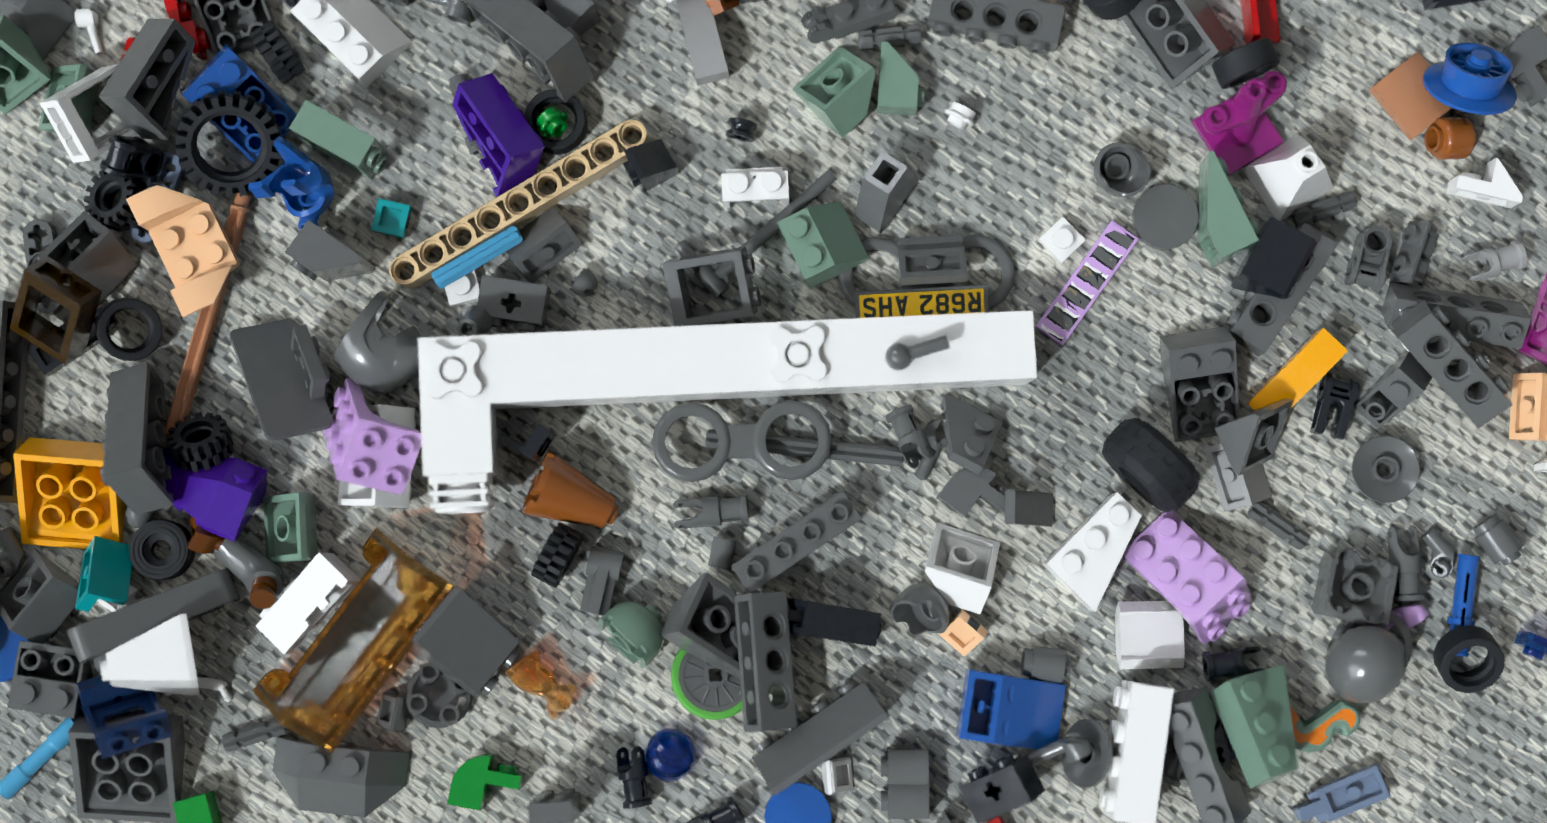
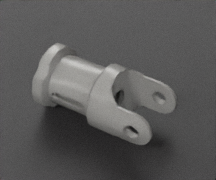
M1519 240L1511 241L1508 246L1498 249L1489 247L1473 252L1461 259L1462 262L1478 259L1485 268V273L1473 276L1469 279L1470 282L1492 278L1500 275L1501 271L1515 267L1520 270L1528 265L1525 247Z

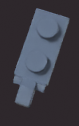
M1374 763L1313 788V791L1306 793L1308 801L1292 808L1297 820L1302 822L1314 817L1317 818L1319 823L1323 821L1331 822L1389 798L1391 794L1378 764Z

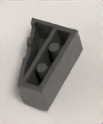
M148 19L98 97L142 139L169 140L171 130L167 127L172 110H177L179 100L176 99L180 80H185L195 40L175 19Z

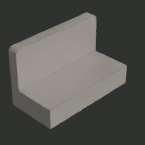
M1221 443L1204 448L1224 512L1272 497L1262 464L1238 475L1233 472Z

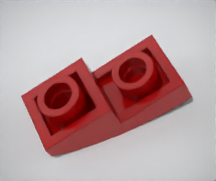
M164 0L169 19H175L195 40L192 53L201 61L208 60L206 49L211 48L210 40L206 30H202L192 20V11L188 1Z

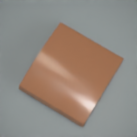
M1419 52L1415 53L1368 90L1410 141L1433 124L1437 118L1442 117L1452 109L1435 99L1425 89L1423 75L1430 65Z

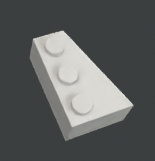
M1118 492L1110 494L1042 565L1089 611L1096 612L1141 515Z

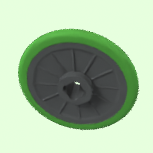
M680 648L672 664L671 682L674 693L682 706L692 714L710 720L725 719L739 713L742 710L740 679L719 669L721 671V681L711 682L709 680V669L716 670L719 668Z

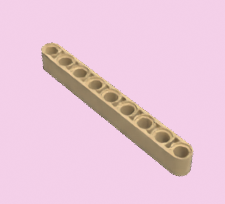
M630 119L624 121L404 252L391 262L389 268L391 278L405 289L416 288L432 279V271L509 226L519 227L628 161L624 152L626 149L649 142L645 126L638 120ZM629 132H640L642 134L641 140L636 144L626 143L625 137ZM603 148H610L614 151V154L610 160L600 161L597 159L598 152ZM577 164L585 166V172L581 177L572 178L569 176V170L572 166ZM545 182H556L557 189L553 194L544 195L541 193V187ZM519 198H526L529 200L528 207L522 212L513 211L514 202ZM488 216H500V223L496 228H485V220ZM464 231L471 232V241L465 246H458L456 243L458 235ZM435 248H441L443 250L442 259L439 262L430 263L428 260L429 253ZM413 265V276L408 280H401V269L404 266Z

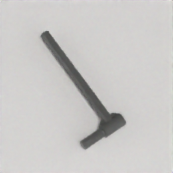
M827 170L741 247L746 246L747 254H753L780 230L777 224L778 221L804 209L837 179L834 174ZM682 240L674 248L681 257L697 255L685 240ZM734 260L725 261L719 266L713 263L691 268L695 271L694 275L717 299L729 289V278L727 276L735 270Z

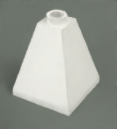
M1299 134L1294 135L1242 168L1273 217L1280 221L1292 215L1295 210L1305 207L1333 189L1325 165L1311 144Z
M186 613L180 614L107 652L106 660L100 661L103 681L110 680L111 686L190 696L200 695Z

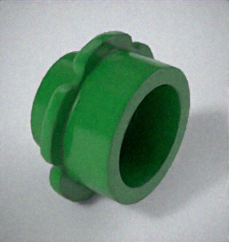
M550 107L542 112L537 120V126L540 128L542 136L545 138H556L562 135L567 129L565 121H567L568 115L564 111L560 112L556 107Z

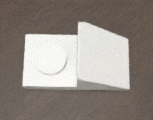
M1494 158L1486 164L1483 180H1481V176L1478 174L1461 173V175L1449 181L1447 194L1507 208H1513L1522 203L1523 199L1521 192L1498 158Z

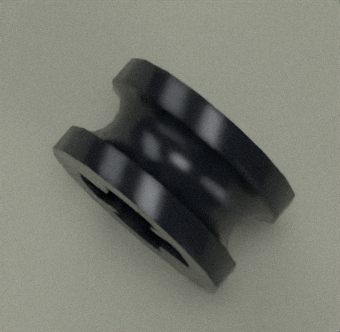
M729 118L728 124L731 128L726 130L725 134L728 138L745 142L754 141L755 136L752 134V131L757 129L755 122L742 118Z

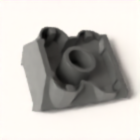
M1348 548L1342 549L1337 553L1326 550L1320 561L1314 599L1310 606L1313 613L1386 629L1389 624L1399 566L1390 564L1389 561L1380 558L1374 560L1361 558L1357 551Z

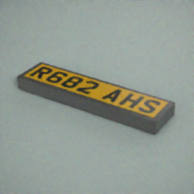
M987 284L854 291L856 318L989 312Z

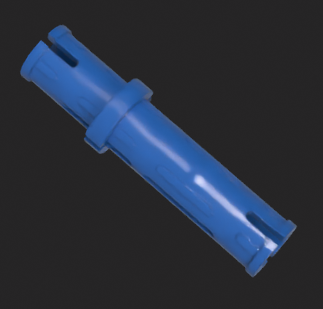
M1458 554L1452 614L1447 618V623L1450 624L1449 631L1460 627V625L1461 627L1475 626L1476 620H1472L1480 556ZM1469 647L1460 651L1457 656L1468 657Z

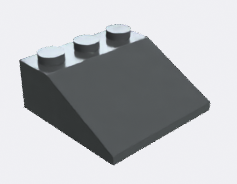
M82 711L68 731L78 818L177 823L172 803L181 800L185 753L183 716L168 715L171 737L103 759ZM125 713L107 719L104 724L107 727L145 714Z

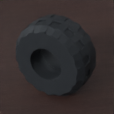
M1140 418L1124 420L1103 442L1102 455L1111 468L1134 491L1158 510L1165 513L1177 511L1197 491L1200 474L1196 467L1172 441L1148 422Z

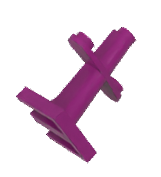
M1269 71L1260 80L1256 78L1249 81L1239 89L1236 95L1217 106L1208 107L1203 115L1191 122L1210 152L1214 150L1217 158L1222 157L1224 159L1229 175L1284 142L1265 113L1286 91L1287 81L1280 72Z

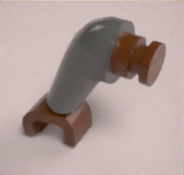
M191 517L189 523L193 536L187 548L203 554H213L215 549L218 550L215 557L246 585L250 593L249 599L251 604L260 609L271 607L275 602V597L282 592L284 587V578L280 568L238 537L233 542L205 531L195 523V518Z

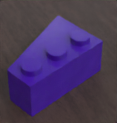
M493 73L459 83L452 105L469 141L476 140L484 157L479 162L483 170H490L497 185L492 189L497 198L534 176L545 146L541 137L533 131L526 121L523 112L516 107L508 96L506 88L498 82Z

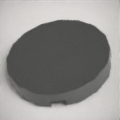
M1169 184L1157 185L1145 191L1134 204L1131 216L1139 239L1150 248L1162 251L1178 248L1188 242L1195 233L1199 221L1197 205L1191 195L1182 188Z

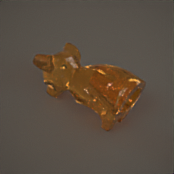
M537 649L507 670L505 674L522 691L544 697L547 701V712L551 719L554 720L557 718L558 712L570 708L573 701L572 695L577 690L573 684L560 685L557 683L553 673L540 662L539 656L541 652Z

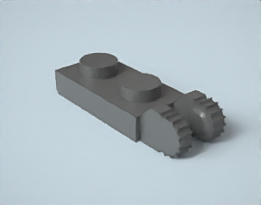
M846 0L826 7L824 10L816 8L810 12L808 11L802 15L801 23L804 28L809 30L807 37L810 43L817 44L833 38L839 39L896 19L897 13L892 0Z

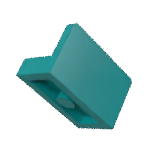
M97 536L92 539L82 556L75 609L89 612L98 599L124 605L128 601L132 561L129 554L130 545Z

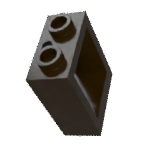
M45 255L24 269L10 329L66 364L87 347L102 291ZM41 292L71 311L66 332L36 313Z

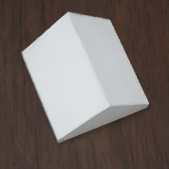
M851 757L830 758L822 763L824 793L834 795L853 791Z

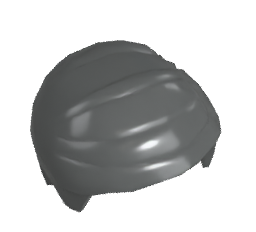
M1116 142L1109 144L1099 151L1094 161L1093 170L1097 183L1104 191L1113 196H1134L1141 192L1150 180L1151 167L1147 158L1131 143Z
M918 583L907 587L900 593L891 608V616L895 623H907L909 633L914 636L925 632L943 633L949 625L950 609L945 597H943L938 589L926 583Z

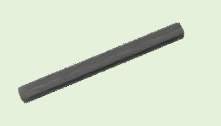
M709 429L706 433V446L717 448L718 438L715 429ZM766 435L765 440L767 451L771 454L811 458L817 450L819 441L816 439ZM832 441L830 454L827 459L900 466L903 455L900 449L896 447Z

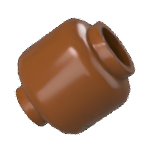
M1466 117L1437 118L1427 128L1424 136L1425 147L1438 160L1465 159L1472 153L1478 141L1477 131L1472 122Z

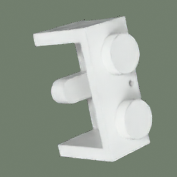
M783 167L726 169V173L721 174L724 208H730V202L751 201L757 204L762 200H782V205L789 204L788 170L783 171Z

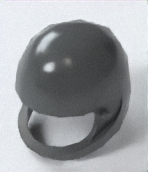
M386 291L378 292L362 310L342 339L333 357L340 369L356 384L375 393L395 390L407 384L419 372L418 338H421L417 328L412 326L394 337H388L377 326L391 297V293Z
M1390 613L1389 621L1393 622L1402 632L1405 649L1393 633L1380 627L1361 626L1349 629L1355 622L1347 620L1338 626L1327 647L1325 672L1328 683L1338 695L1354 703H1371L1388 696L1400 685L1411 658L1413 642L1409 628L1399 616Z

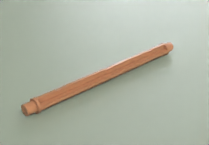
M240 193L236 194L234 204L230 205L224 231L236 255L250 213L248 207L251 197L248 195L240 197ZM231 272L215 303L199 311L166 421V435L169 434L168 430L171 427L176 428L175 423L178 420L185 422L184 417L190 413Z

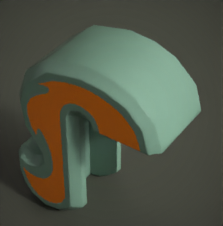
M1334 700L1303 723L1290 706L1296 749L1308 753L1323 750L1331 743L1335 732L1339 735L1350 736L1357 730L1361 721L1358 708L1349 702Z

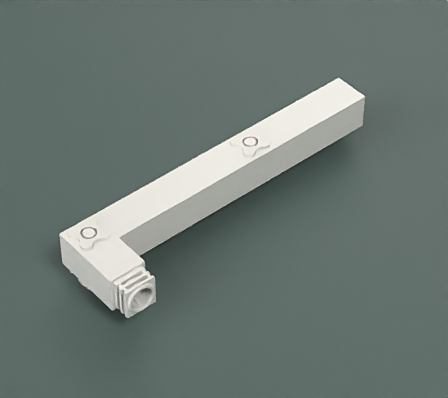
M1033 310L418 338L423 476L429 478V485L433 486V491H430V497L433 498V503H430V509H433L437 514L481 513L494 508V503L490 499L491 496H494V493L490 490V485H493V477L499 476L496 410L1026 385L1037 378ZM945 335L948 338L949 349L913 359L911 364L904 370H894L886 363V351L895 343H902L909 347Z

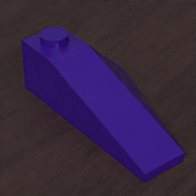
M163 449L165 463L171 466L172 479L166 480V491L173 493V506L179 511L185 510L195 518V523L203 530L235 542L265 497L268 470L238 458L229 457L227 460L220 459L221 464L217 467L214 463L211 464V469L206 471L204 467H200L199 472H193L192 467L185 471L182 466L180 468L176 466L170 449Z

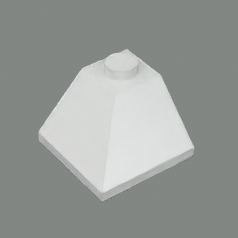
M937 522L925 573L938 591L945 597L948 605L981 614L992 587L1000 542Z

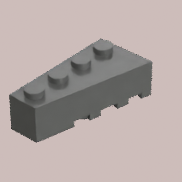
M148 362L111 372L110 385L107 388L108 411L105 414L104 463L100 471L102 480L114 490L135 515L174 505L173 493L166 491V480L172 479L171 466L166 465L163 455V449L169 448L166 431L161 421L167 420L164 383Z

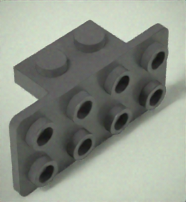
M285 319L231 331L230 340L264 434L269 441L331 428L333 418L324 398L326 383L330 382V374L326 363L320 362L318 357L320 354L318 341L315 336H310L306 324L297 326L294 320Z

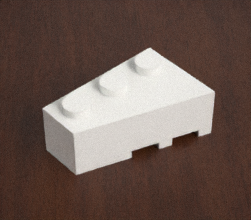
M319 552L303 572L287 585L283 591L284 594L278 601L261 612L260 617L262 619L256 627L283 654H290L361 583V580L334 553Z

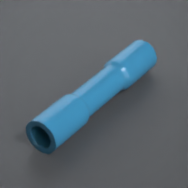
M67 717L21 764L16 765L0 781V795L10 800L32 779L33 775L44 764L69 744L68 731L77 718Z

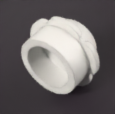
M953 102L949 110L945 109L944 111L945 114L949 115L947 122L961 130H964L966 125L972 127L974 124L972 121L976 113L962 104Z

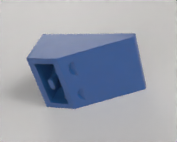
M227 44L180 89L181 94L191 104L196 99L199 101L203 99L207 93L211 92L212 95L218 94V90H226V93H233V90L241 91V95L246 97L250 94L255 97L256 102L260 103L262 101L267 106L269 113L272 112L274 114L276 123L280 127L282 138L291 131L289 127L297 115ZM233 115L217 116L209 120L250 161L254 162L257 159L261 150V139L251 123Z
M966 669L956 736L961 739L1030 749H1040L1057 741L1059 737L1066 685Z

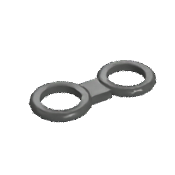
M975 234L963 237L965 250L972 248L984 249L994 255L1000 264L1002 272L1000 284L996 291L988 295L989 310L993 309L1006 299L1013 288L1015 269L1012 257L1002 244L991 237ZM880 237L861 240L866 252L876 250L887 252L898 261L897 243L895 241ZM852 269L838 275L841 292L848 302L855 307L854 291L857 290L853 286ZM952 282L901 285L900 289L945 287L954 285Z
M792 400L773 405L763 412L756 424L727 425L720 413L707 405L693 402L676 405L662 415L654 428L652 438L654 456L663 471L677 480L688 482L710 478L721 470L727 459L757 458L764 470L777 478L787 480L806 478L823 466L830 454L832 443L829 424L820 411L807 403ZM790 414L803 416L809 420L817 430L819 440L813 457L803 465L794 467L781 465L775 461L767 451L765 442L767 430L771 424L781 416ZM689 416L700 417L711 423L718 438L717 451L712 459L705 465L692 469L681 467L673 462L667 453L665 444L667 432L671 426L681 418Z

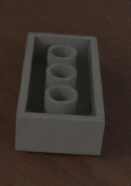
M575 788L563 789L559 794H554V790L541 791L528 804L529 823H573L582 813L580 792H575Z

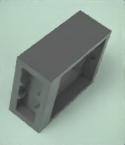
M746 246L669 259L663 263L675 326H696L751 317L758 312L757 307L761 306L760 291L758 286L753 287L751 274L755 273V263L752 254H747ZM734 260L743 307L693 315L684 268Z

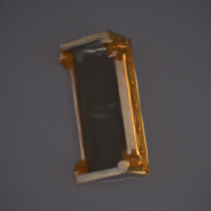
M378 528L374 530L363 546V557L371 564L370 568L289 673L283 669H273L267 672L252 690L282 726L331 754L412 648V638L454 588L449 581Z

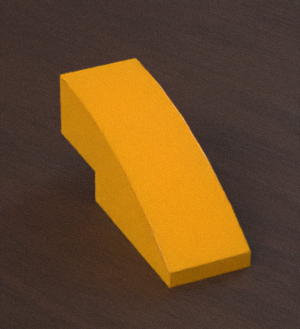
M1321 328L1317 330L1247 404L1253 410L1288 398L1292 400L1291 409L1348 350L1326 329Z

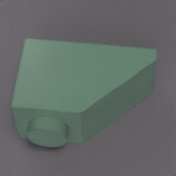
M881 42L876 113L915 116L917 106L923 107L924 87H918L919 76L889 42Z

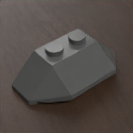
M277 737L273 772L298 810L367 817L406 786L410 752Z

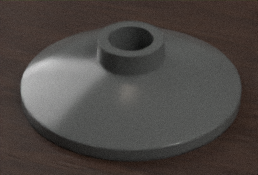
M1391 436L1372 438L1362 444L1354 455L1352 462L1354 482L1357 488L1371 500L1381 503L1399 501L1413 491L1419 479L1420 466L1415 452L1407 443ZM1384 464L1387 466L1388 473L1385 476L1378 474V465Z
M1083 719L1074 723L1065 737H1084L1090 741L1094 751L1074 762H1069L1064 753L1062 765L1066 776L1074 785L1082 788H1091L1101 783L1110 769L1112 743L1107 730L1101 723L1091 719Z

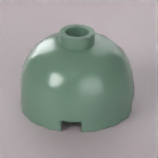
M631 601L618 603L598 620L601 631L607 626L608 630L612 633L613 638L608 637L607 639L631 663L635 664L640 660V668H645L662 649L664 638L660 634L663 627L659 622L662 617L650 604L644 607L640 603Z

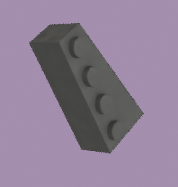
M465 0L474 18L501 44L506 43L515 57L523 64L528 61L530 66L537 72V77L547 85L552 81L557 90V96L564 102H567L594 78L579 46L581 39L578 34L569 26L566 28L561 26L558 19L550 11L543 12L535 0Z

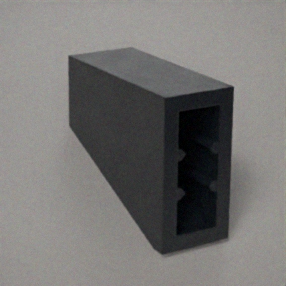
M787 597L790 607L788 616L790 633L876 647L877 639L882 630L881 613Z

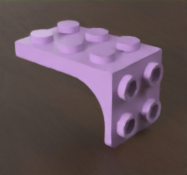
M346 378L343 388L338 387L334 395L333 407L336 408L332 417V426L329 429L323 430V437H326L327 440L326 449L330 452V463L333 464L336 478L339 481L401 494L406 489L422 444L421 432L395 425L376 416L368 409L361 386L352 379Z
M1173 511L1164 512L1126 547L1122 557L1184 617L1195 631L1199 641L1204 645L1210 640L1216 641L1226 631V626L1234 618L1239 619L1244 616L1251 607L1252 597L1245 578Z

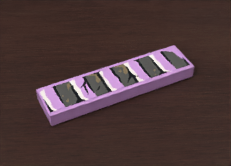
M1112 220L1035 328L1060 346H1063L1139 239Z

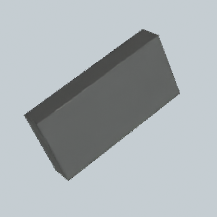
M1005 490V524L1052 527L1053 493Z

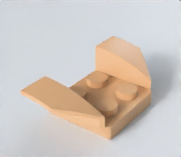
M158 185L127 198L126 200L138 225L148 230L175 286L170 292L182 317L184 318L214 304L229 273L235 270L240 265V262L213 206L197 198Z

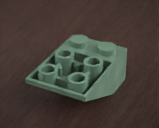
M1214 150L1209 152L1199 165L1198 189L1199 221L1197 239L1211 268L1247 252L1259 241L1257 237L1259 235L1258 226L1251 216L1247 217L1242 208V205H1244L1243 196L1236 186L1232 188L1227 178V175H1229L1228 167L1222 157L1217 158Z

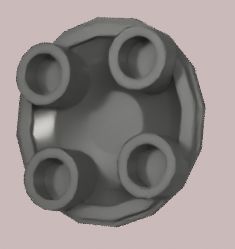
M430 662L422 665L407 684L405 699L408 710L416 721L427 727L441 729L453 726L465 717L471 707L472 695Z

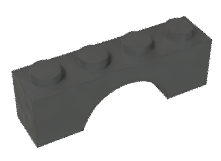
M1206 687L1175 692L1172 698L1168 730L1202 823H1243L1251 811L1240 781L1230 779L1219 762L1214 740L1217 717Z

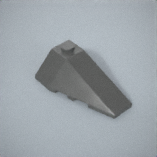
M706 572L673 605L660 635L685 652L740 679L734 602L736 593ZM767 656L766 661H767V665H768V667H769V665H770V660H769V657ZM792 664V669L795 673L796 668Z

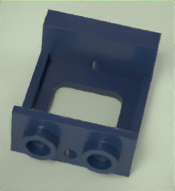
M102 675L76 683L82 710L103 759L172 736L166 708L161 709L154 691L111 686L110 680L103 681ZM142 709L146 713L145 715L107 727L104 724L109 718L134 710Z

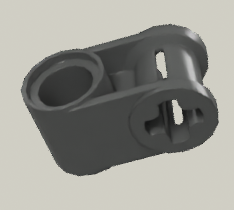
M1373 226L1361 231L1357 235L1346 270L1345 285L1351 286L1354 283L1371 287L1374 292H1380L1385 282L1387 263L1393 240L1387 228ZM1369 234L1377 237L1379 241L1377 250H1373L1368 246L1367 237Z

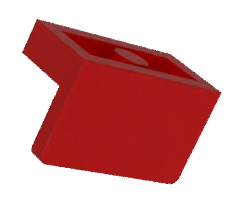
M1240 0L1245 43L1248 44L1263 38H1269L1272 44H1278L1281 39L1276 0Z

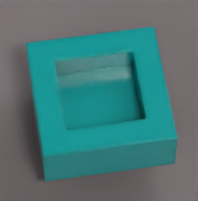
M378 198L371 231L405 239L413 208L407 204Z

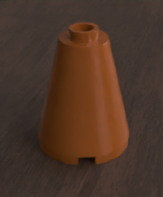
M548 451L540 464L544 466L543 470L540 469L537 476L535 475L528 490L522 513L529 516L604 528L606 523L612 525L619 510V506L615 505L616 498L555 453Z

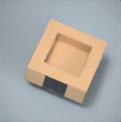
M962 610L949 622L946 631L939 635L965 657L985 638L988 630L965 610Z

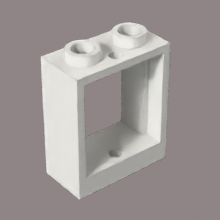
M119 64L101 67L40 102L73 163L91 161L109 150L111 146L109 138L113 134L130 137L136 133L124 122L93 141L71 101L72 98L100 82L105 87Z

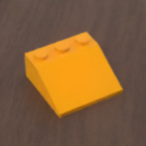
M29 437L13 453L22 544L86 549L95 536L120 543L123 542L127 505L102 480L100 471L104 463L103 443Z

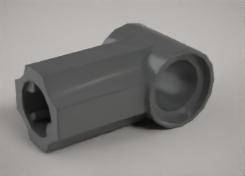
M592 546L586 567V575L588 577L580 610L604 615L611 609L616 582H619L621 577V564L625 560L624 552Z

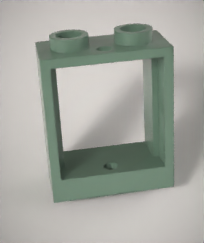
M308 100L304 101L289 127L304 143L371 180L375 173L377 175L381 174L387 165L388 158L386 154L388 151L376 138Z

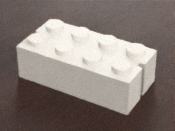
M1127 680L1121 681V687H1115L1113 706L1118 707L1117 718L1110 721L1108 732L1110 739L1113 740L1112 762L1107 773L1109 774L1107 788L1102 787L1099 796V807L1104 808L1103 814L1113 821L1123 823H1156L1174 691L1172 688Z

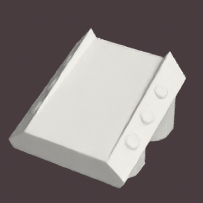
M1126 601L1117 603L1115 612L1116 657L1120 669L1184 668V617L1168 601Z

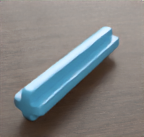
M511 225L432 271V278L436 285L443 289L520 244L523 238L517 227Z

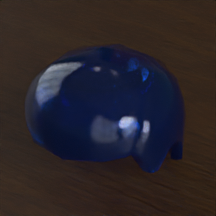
M666 728L658 731L657 734L650 738L645 750V758L648 770L652 776L662 782H677L690 773L695 762L696 751L690 736L679 729Z

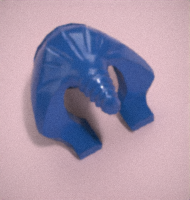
M278 136L273 144L285 161V164L261 181L249 183L248 189L254 194L255 198L277 196L275 192L280 194L287 210L293 216L300 218L298 223L300 230L308 220L319 227L317 223L319 216L329 207L334 199L331 177L324 167L307 157L287 140Z

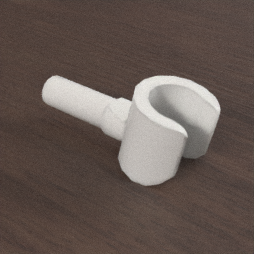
M77 9L75 11L77 27H88V34L90 35L95 54L103 53L97 33V13L89 9Z

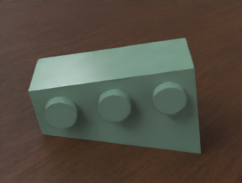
M1284 664L1230 679L1209 692L1250 789L1276 781L1299 769Z

